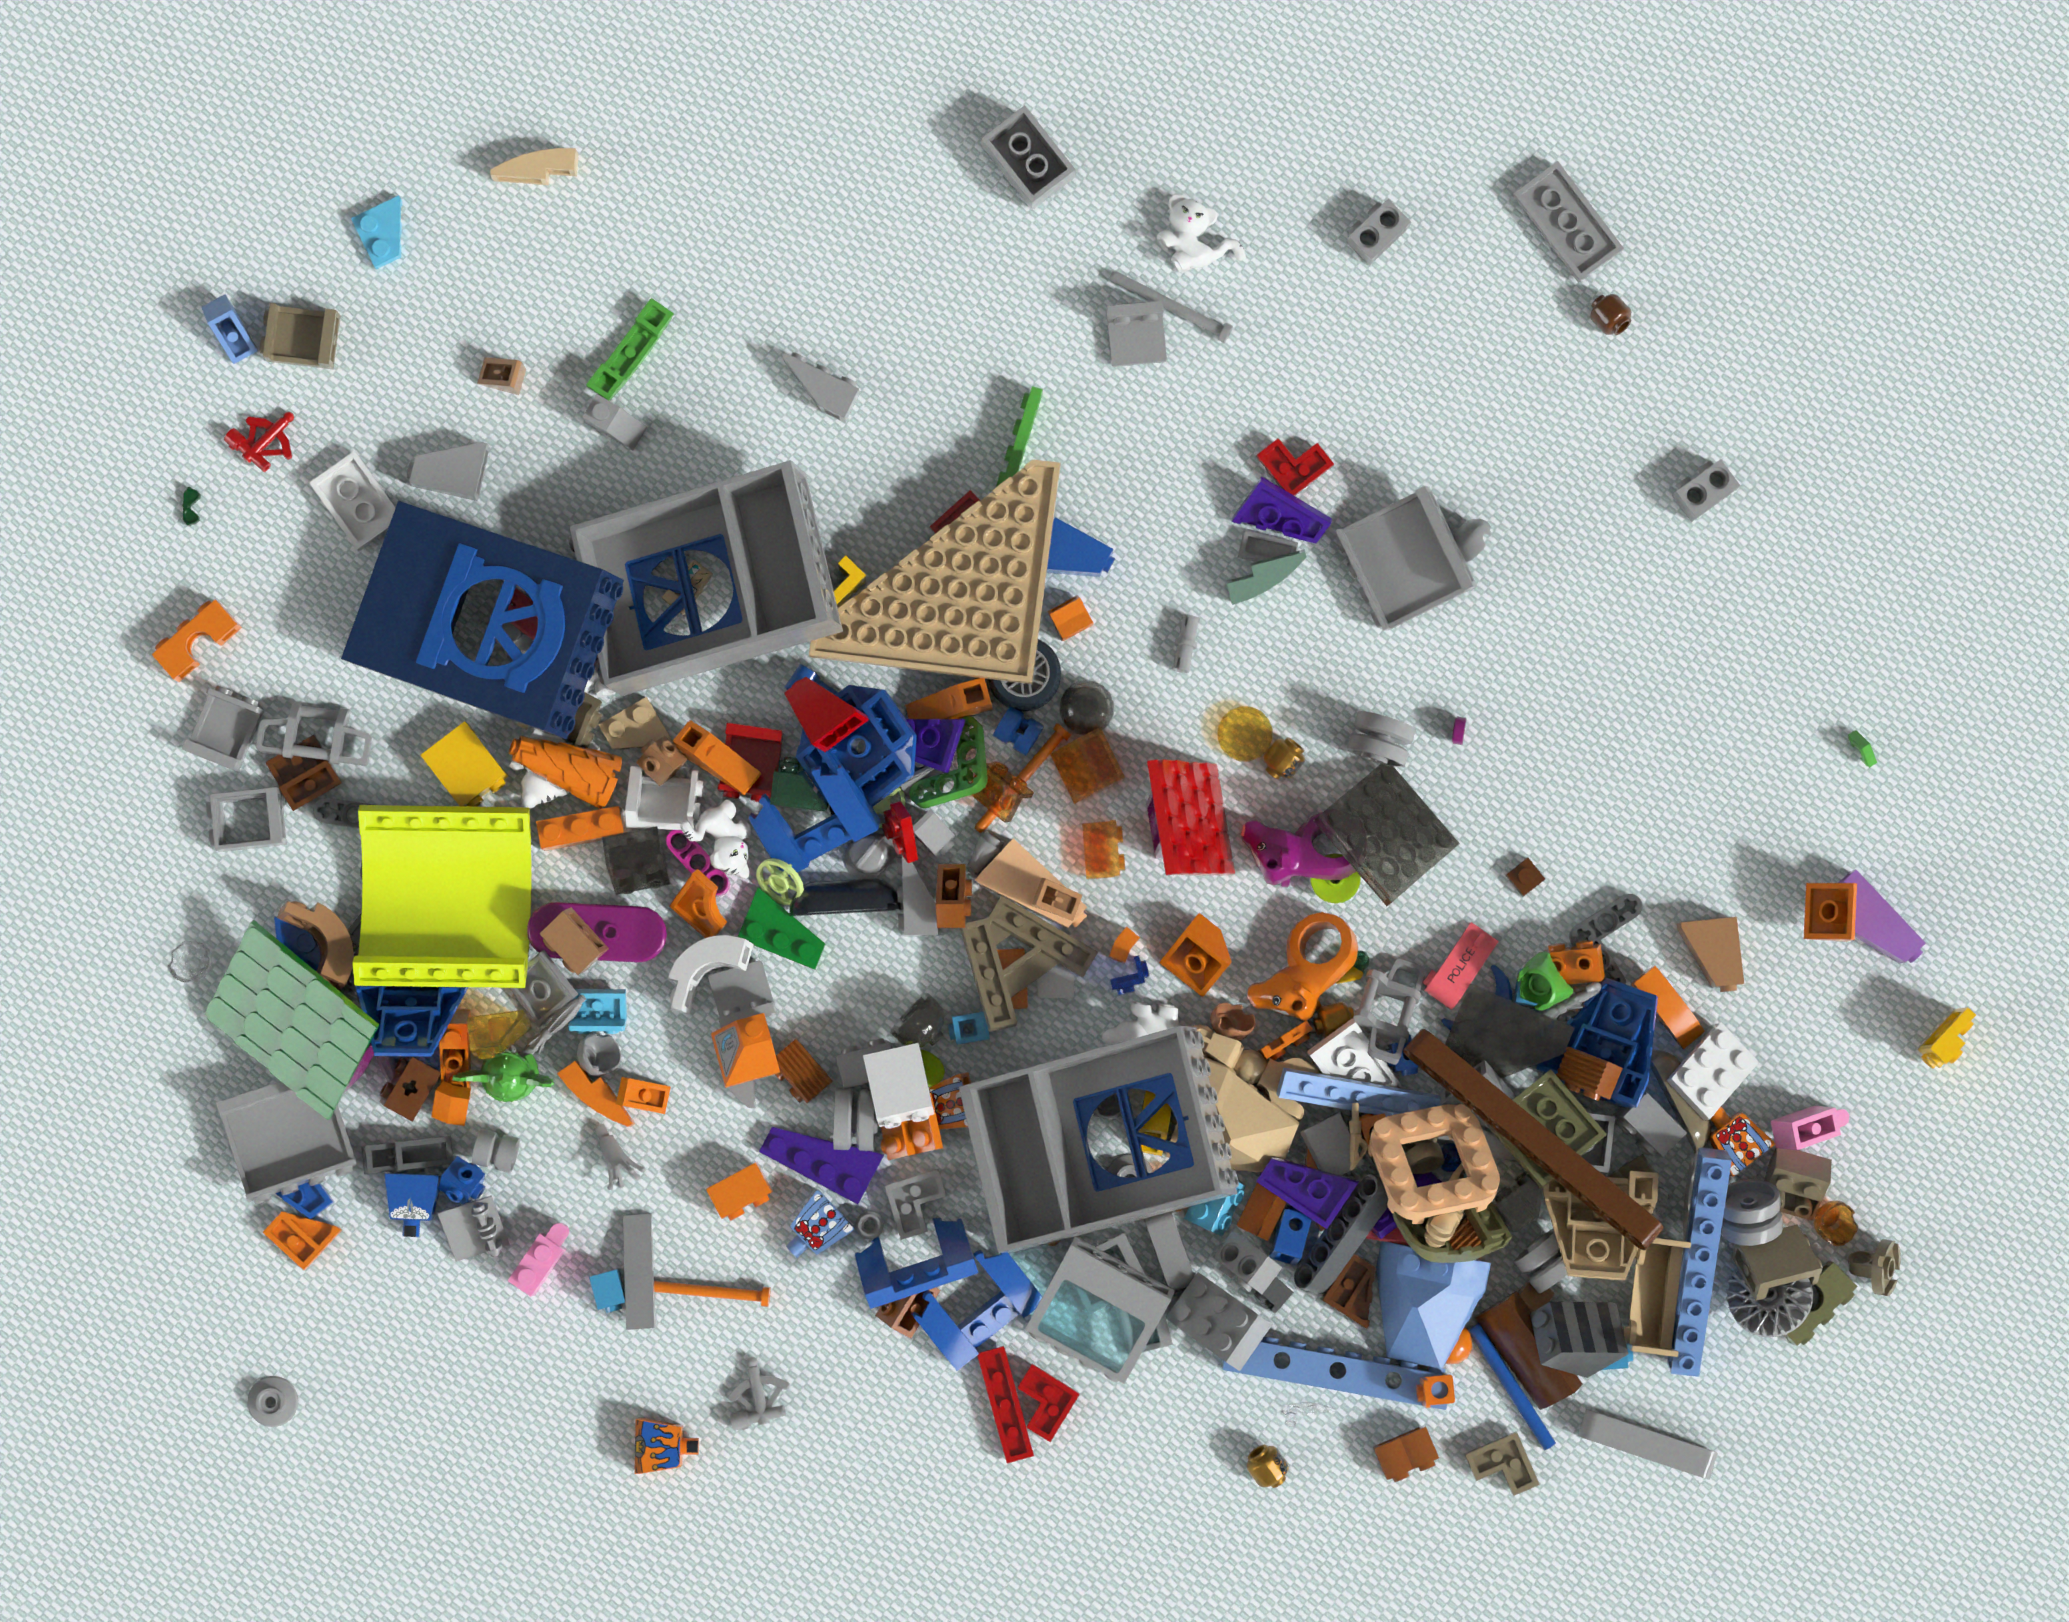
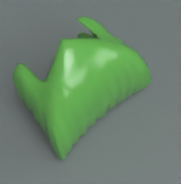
M1547 951L1539 952L1532 957L1518 973L1517 981H1520V998L1536 1003V1010L1548 1009L1569 998L1573 993V988L1560 975L1550 953Z

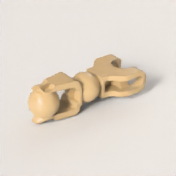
M1201 1024L1191 1026L1196 1027L1197 1031H1200L1203 1036L1204 1048H1202V1052L1205 1058L1232 1068L1237 1072L1236 1075L1248 1085L1256 1084L1255 1088L1263 1092L1268 1101L1272 1100L1297 1121L1302 1120L1304 1116L1302 1105L1294 1100L1279 1098L1276 1094L1282 1070L1284 1067L1322 1074L1319 1068L1300 1058H1291L1284 1062L1270 1059L1267 1062L1258 1051L1251 1049L1243 1050L1245 1046L1241 1042L1216 1034L1208 1026Z

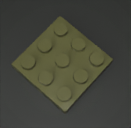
M1551 1069L1513 1099L1514 1102L1580 1156L1607 1135ZM1485 1123L1540 1188H1543L1554 1179Z

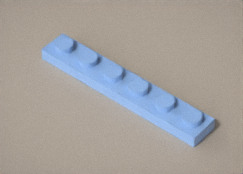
M1284 1067L1276 1092L1279 1098L1352 1110V1103H1359V1112L1375 1115L1385 1113L1386 1117L1442 1105L1440 1095Z

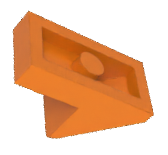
M621 1077L616 1105L665 1114L671 1087Z

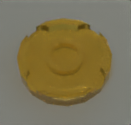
M1240 706L1230 710L1222 717L1217 729V740L1221 749L1228 757L1239 762H1250L1260 758L1268 750L1272 742L1273 729L1269 719L1262 711L1253 707Z

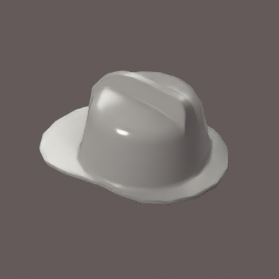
M880 818V824L885 823V818ZM883 828L856 842L852 839L845 850L844 860L847 869L852 875L860 879H872L884 872L898 854L894 849L892 840H887Z

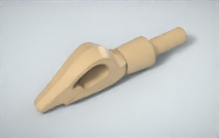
M1352 1103V1121H1349V1157L1351 1162L1350 1170L1352 1171L1368 1149L1367 1142L1361 1138L1362 1121H1359V1103ZM1359 1146L1361 1147L1360 1155L1357 1152Z

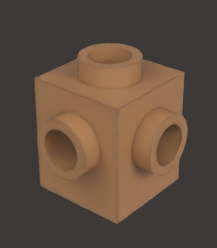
M663 736L656 742L653 739L647 742L640 750L643 755L636 763L661 786L674 777L688 759L666 736Z

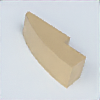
M576 148L539 150L501 163L491 169L490 175L493 181L549 185V175L577 177L579 154Z

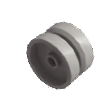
M1358 711L1354 726L1364 734H1352L1346 750L1376 763L1404 768L1409 753L1405 748L1397 744H1411L1416 728L1384 715Z
M836 1088L833 1131L834 1150H849L852 1145L853 1133H856L857 1148L860 1151H874L878 1121L871 1090L861 1089L856 1107L854 1106V1094L851 1089Z
M1756 1179L1740 1180L1728 1184L1721 1228L1723 1238L1734 1244L1748 1246L1765 1244L1776 1239L1783 1230V1219L1780 1211L1781 1199L1778 1188L1770 1182Z
M1554 1229L1535 1239L1514 1260V1264L1522 1273H1529L1540 1267L1532 1274L1529 1281L1537 1293H1542L1567 1275Z

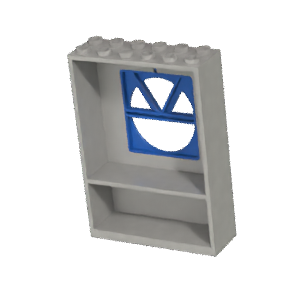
M791 460L569 526L571 536L568 537V542L572 552H575L577 561L601 568L624 580L622 596L617 600L613 610V621L607 627L604 635V646L596 657L600 663V668H598L600 682L621 696L843 632L807 476ZM684 551L710 553L719 558L726 565L730 573L733 586L731 603L723 617L704 631H702ZM673 556L678 581L654 576L652 571L663 560ZM646 585L680 593L681 595L654 622L650 620L644 607V589ZM685 609L690 635H674L665 632L664 628Z
M1173 1027L959 1087L998 1253L1018 1252L1237 1194L1236 1187L1239 1186L1236 1172L1231 1169L1229 1159L1232 1158L1229 1144L1224 1141L1222 1131H1225V1125L1222 1116L1218 1115L1215 1105L1218 1103V1096L1215 1088L1210 1085L1208 1076L1211 1075V1068L1208 1060L1204 1059L1202 1052L1204 1040L1201 1032L1197 1031L1196 1027ZM1130 1089H1142L1154 1093L1156 1097L1134 1118L1128 1091ZM1117 1093L1137 1177L1133 1178L1121 1177L1105 1170L1094 1159L1088 1145V1126L1094 1111L1106 1098ZM1164 1104H1169L1177 1119V1142H1171L1138 1131ZM1141 1145L1168 1152L1170 1158L1159 1169L1148 1173Z

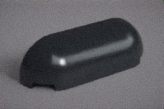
M880 879L810 882L803 885L804 891L800 897L795 898L797 892L794 893L789 907L790 916L901 911V903H898L897 891L889 883Z

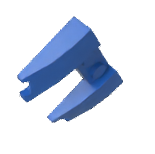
M838 765V774L829 775L822 774L821 766L812 768L811 773L835 814L798 834L793 832L765 793L761 796L759 803L763 807L757 816L751 812L749 820L771 858L791 864L792 868L798 873L807 868L810 861L851 839L856 842L878 830L881 819L842 765Z
M932 1218L942 1255L889 1272L879 1236L871 1241L872 1244L864 1251L855 1253L861 1283L870 1309L977 1274L978 1269L962 1219L942 1221L941 1218Z
M981 1250L973 1253L1001 1291L958 1325L929 1290H926L922 1296L929 1302L922 1316L916 1312L912 1314L956 1371L979 1354L976 1350L977 1347L1015 1317L1021 1314L1025 1318L1032 1313L1043 1297L1008 1252L984 1258Z

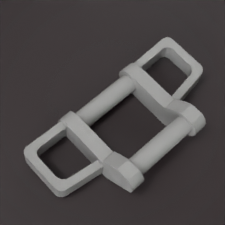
M293 702L288 719H264L260 722L256 749L261 753L283 755L286 758L300 756L330 760L332 764L347 763L366 766L369 763L372 737L366 732L347 728L350 710L347 708L333 710L303 706L301 702ZM301 717L336 721L331 749L295 745ZM286 726L283 749L263 746L267 727ZM345 733L365 739L362 758L341 756Z
M1396 959L1388 978L1381 971L1375 969L1367 971L1365 977L1367 984L1360 1007L1356 1009L1353 1019L1367 1033H1370L1367 1051L1369 1056L1394 1065L1398 1063L1404 1044L1407 1043L1409 1038L1408 1028L1415 1004H1418L1420 1000V988L1426 972L1425 967L1403 959ZM1403 970L1417 976L1415 988L1393 982L1392 978L1395 972ZM1376 991L1382 995L1404 1002L1397 1026L1378 1020L1370 1012ZM1376 1036L1398 1043L1396 1053L1392 1054L1376 1048Z

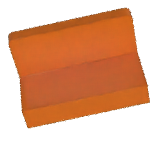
M1257 1182L1237 1222V1226L1268 1241L1287 1202Z

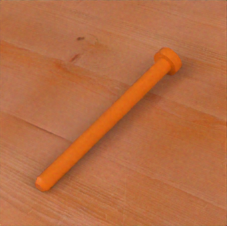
M1055 724L1052 728L1055 731L975 824L974 829L979 833L987 829L1063 739L1067 741L1072 736L1061 725Z
M654 1281V1290L658 1293L761 1302V1306L769 1307L771 1287L763 1286L761 1291Z

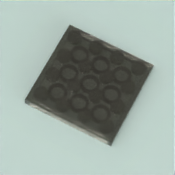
M1389 760L1387 765L1380 764L1313 820L1386 906L1390 905L1460 844L1395 767L1390 765Z

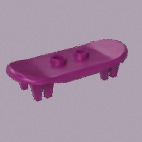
M551 902L535 910L527 926V935L531 946L538 953L545 950L550 958L558 959L562 958L557 952H553L546 947L543 942L544 938L540 933L562 911L570 907L609 948L597 961L646 962L655 958L662 951L667 938L666 925L662 917L654 910L642 906Z

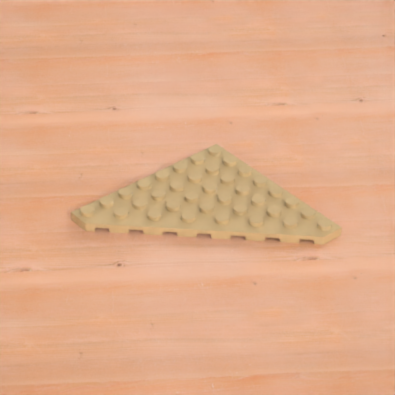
M1032 459L1023 469L993 489V492L981 501L976 502L963 512L959 518L946 525L925 544L899 561L895 567L882 574L861 593L840 606L838 612L843 632L812 640L809 657L1032 684L1061 463Z

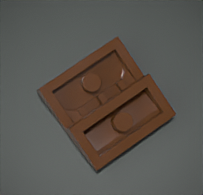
M315 734L296 744L323 748ZM277 755L265 762L292 811L342 784L330 760L300 756L286 758L283 755Z

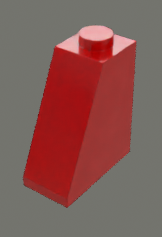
M807 677L796 681L790 689L784 692L811 744L824 752L828 751L869 720L867 715Z

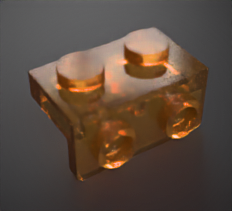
M1116 820L1082 823L1086 880L1120 877V871L1125 870L1124 854H1119L1118 843H1123L1122 826H1117Z

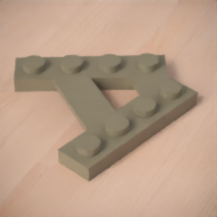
M1002 895L988 918L967 922L965 928H960L989 1032L1017 1026L1018 1022L1011 998L1058 964L1083 978L1098 951ZM1010 935L1033 948L1007 968L1002 969L996 945Z

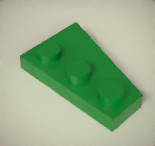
M759 887L757 888L738 937L748 940L756 947L816 970L826 944L796 918L790 916V913Z

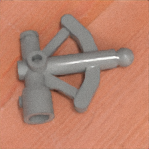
M749 1357L746 1362L749 1367L750 1379L741 1382L729 1394L730 1401L738 1400L747 1407V1411L730 1414L733 1430H745L752 1423L758 1422L759 1425L770 1423V1419L786 1416L784 1405L772 1407L781 1391L783 1389L787 1390L790 1387L789 1382L775 1376H760L759 1367H757L758 1361L755 1357ZM762 1384L777 1386L766 1403ZM747 1389H752L755 1406L741 1396Z

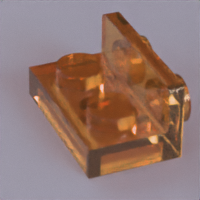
M997 761L986 763L987 784L982 791L972 794V796L1000 820L1011 822L1022 799L1032 798L1034 792L1027 787V783L1024 780L1012 775L1008 771V767L1003 763Z

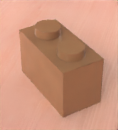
M572 907L562 911L540 933L544 938L543 942L546 947L553 952H557L563 959V965L570 972H575L577 975L585 972L609 949Z

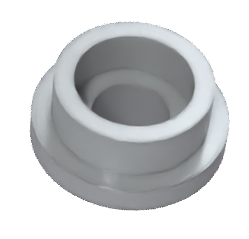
M866 1211L859 1215L855 1227L857 1233L862 1238L874 1239L882 1233L884 1223L878 1213ZM867 1220H873L875 1223V1228L871 1231L866 1230L864 1227V1223Z

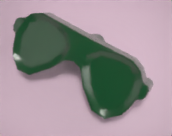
M187 487V490L184 491L182 504L183 521L189 527L200 521V517L191 509V506L201 498V494L191 487Z

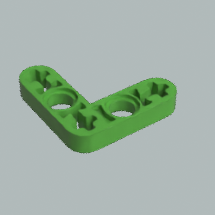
M965 716L961 718L965 720L956 748L958 769L920 780L911 787L910 799L920 808H930L976 794L985 788L988 776L984 729L974 717ZM971 749H976V756L967 761V753ZM949 781H954L953 788L949 792L943 793L944 785Z

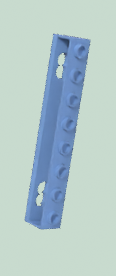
M1698 1147L1685 1242H1691V1248L1683 1249L1671 1348L1679 1352L1678 1357L1667 1356V1365L1671 1374L1695 1377L1700 1375L1732 1162L1727 1150Z
M1266 1336L1263 1337L1240 1371L1224 1360L1221 1367L1222 1370L1421 1406L1422 1401L1418 1402L1416 1385L1420 1384V1377L1448 1375L1445 1374V1368L1439 1369L1429 1366L1428 1371L1417 1369L1418 1364L1401 1361L1400 1366L1389 1364V1358L1373 1356V1361L1364 1360L1361 1353L1346 1351L1345 1356L1336 1355L1333 1348L1318 1346L1317 1351L1306 1349L1307 1344L1290 1341L1289 1346L1278 1344L1279 1339ZM1279 1352H1285L1290 1357V1364L1284 1369L1277 1368L1273 1361L1274 1356ZM1335 1362H1341L1346 1367V1373L1340 1379L1333 1378L1329 1372L1330 1366ZM1390 1372H1397L1401 1375L1402 1383L1396 1389H1391L1386 1385L1385 1378ZM1439 1381L1433 1384L1431 1392L1434 1397L1443 1398L1448 1392V1387L1444 1382ZM1447 1404L1430 1405V1407L1446 1410Z

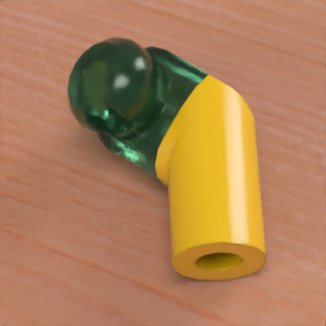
M1358 951L1355 964L1336 984L1359 980L1363 977L1370 963V959L1365 951Z

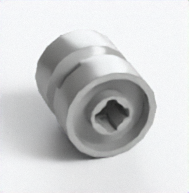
M481 1128L475 1142L472 1164L489 1167L491 1164H494L495 1170L511 1174L518 1155L520 1138L505 1134L499 1138L497 1132Z

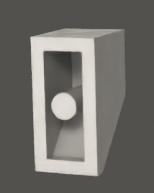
M598 394L595 395L582 417L586 424L632 451L647 429L646 425Z
M931 809L913 826L914 836L935 857L939 853L944 856L955 845L952 841L955 835Z

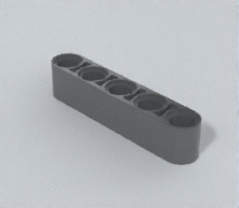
M1367 1174L1358 1182L1328 1229L1323 1231L1296 1269L1294 1282L1297 1287L1316 1294H1323L1331 1287L1388 1207V1196L1380 1177Z

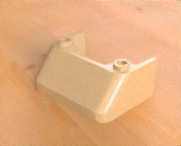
M1656 1238L1647 1250L1644 1251L1638 1248L1635 1255L1636 1262L1628 1326L1623 1327L1628 1350L1678 1357L1679 1351L1671 1349L1683 1247L1691 1248V1242Z

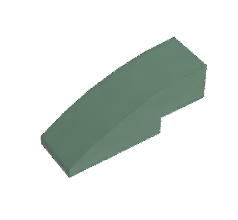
M1305 549L1251 563L1253 574L1227 580L1226 583L1232 605L1254 598L1283 581L1306 558Z

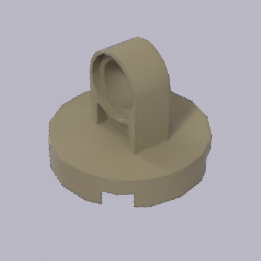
M1882 1239L1875 1253L1867 1251L1851 1253L1848 1257L1849 1272L1855 1276L1871 1278L1874 1294L1890 1296L1898 1281L1892 1279L1895 1269L1900 1270L1901 1253L1899 1244L1892 1240Z

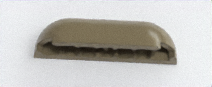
M1652 1050L1650 1067L1678 1122L1687 1132L1686 1137L1694 1153H1696L1698 1147L1704 1148L1709 1141V1136L1711 1135L1710 1119L1704 1121L1666 1081L1681 1064L1680 1061L1666 1051Z

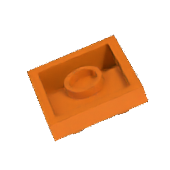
M930 1093V1097H931V1101H932V1105H933V1109H934V1113H935V1108H934V1104H933V1099H932V1095H931V1093ZM936 1113L921 1122L908 1120L901 1122V1125L895 1128L881 1127L883 1136L881 1149L887 1155L888 1160L943 1148Z

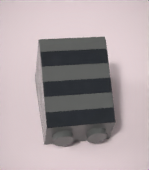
M1550 1301L1530 1313L1541 1365L1589 1378L1628 1355L1617 1303Z

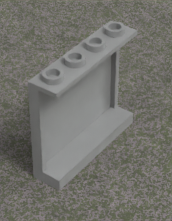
M1423 486L1415 490V493L1343 529L1335 530L1338 535L1335 538L1336 544L1342 553L1346 552L1350 560L1347 563L1348 569L1354 578L1358 577L1362 585L1359 588L1360 594L1366 603L1370 602L1374 610L1371 613L1372 619L1377 628L1382 627L1383 631H1389L1478 587L1429 486Z
M281 1081L216 1102L248 1202L254 1201L255 1204H260L271 1200L270 1195L282 1192V1195H287L298 1191L299 1185L308 1182L310 1186L317 1185L326 1181L325 1176L336 1173L337 1177L344 1176L353 1172L352 1167L358 1166L338 1105L332 1117L327 1120L297 1097L296 1093Z

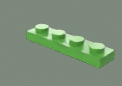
M1032 386L1030 393H1024L1020 408L1025 409L1022 420L1016 419L1012 434L1017 437L1014 446L1008 445L1004 461L1009 463L1006 472H1000L996 487L1019 472L1043 395V389Z

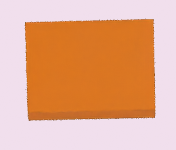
M1806 883L1804 939L1839 942L1855 940L1857 883Z

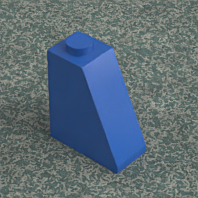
M1055 517L1047 573L1100 577L1103 571L1108 573L1116 559L1112 557L1114 549Z

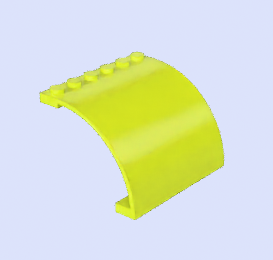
M359 805L358 816L362 845V915L358 956L353 958L354 986L525 988L530 944L527 926L531 917L532 893L529 807Z

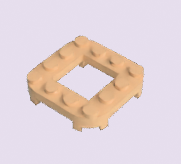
M1447 1104L1391 1115L1376 1121L1368 1145V1153L1375 1160L1388 1196L1387 1206L1391 1213L1396 1212L1400 1216L1412 1220V1224H1423L1426 1217L1475 1208L1477 1212L1483 1211L1495 1198L1500 1183L1499 1172L1479 1120L1464 1104ZM1448 1135L1449 1140H1454L1467 1178L1417 1188L1401 1144Z

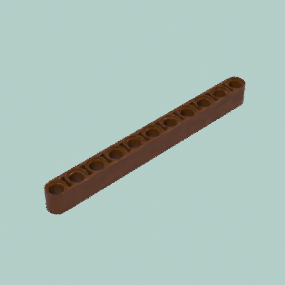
M1421 1029L1403 1049L1404 1054L1414 1064L1636 1247L1644 1251L1647 1250L1664 1229L1660 1221L1432 1033Z

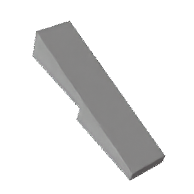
M652 1214L623 1215L626 1330L656 1328Z

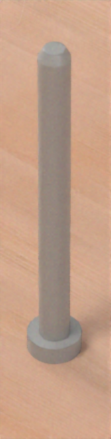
M1113 271L1109 277L1112 282L1151 302L1163 301V308L1218 335V340L1223 343L1226 342L1232 331V325L1226 323L1223 326L1117 271Z

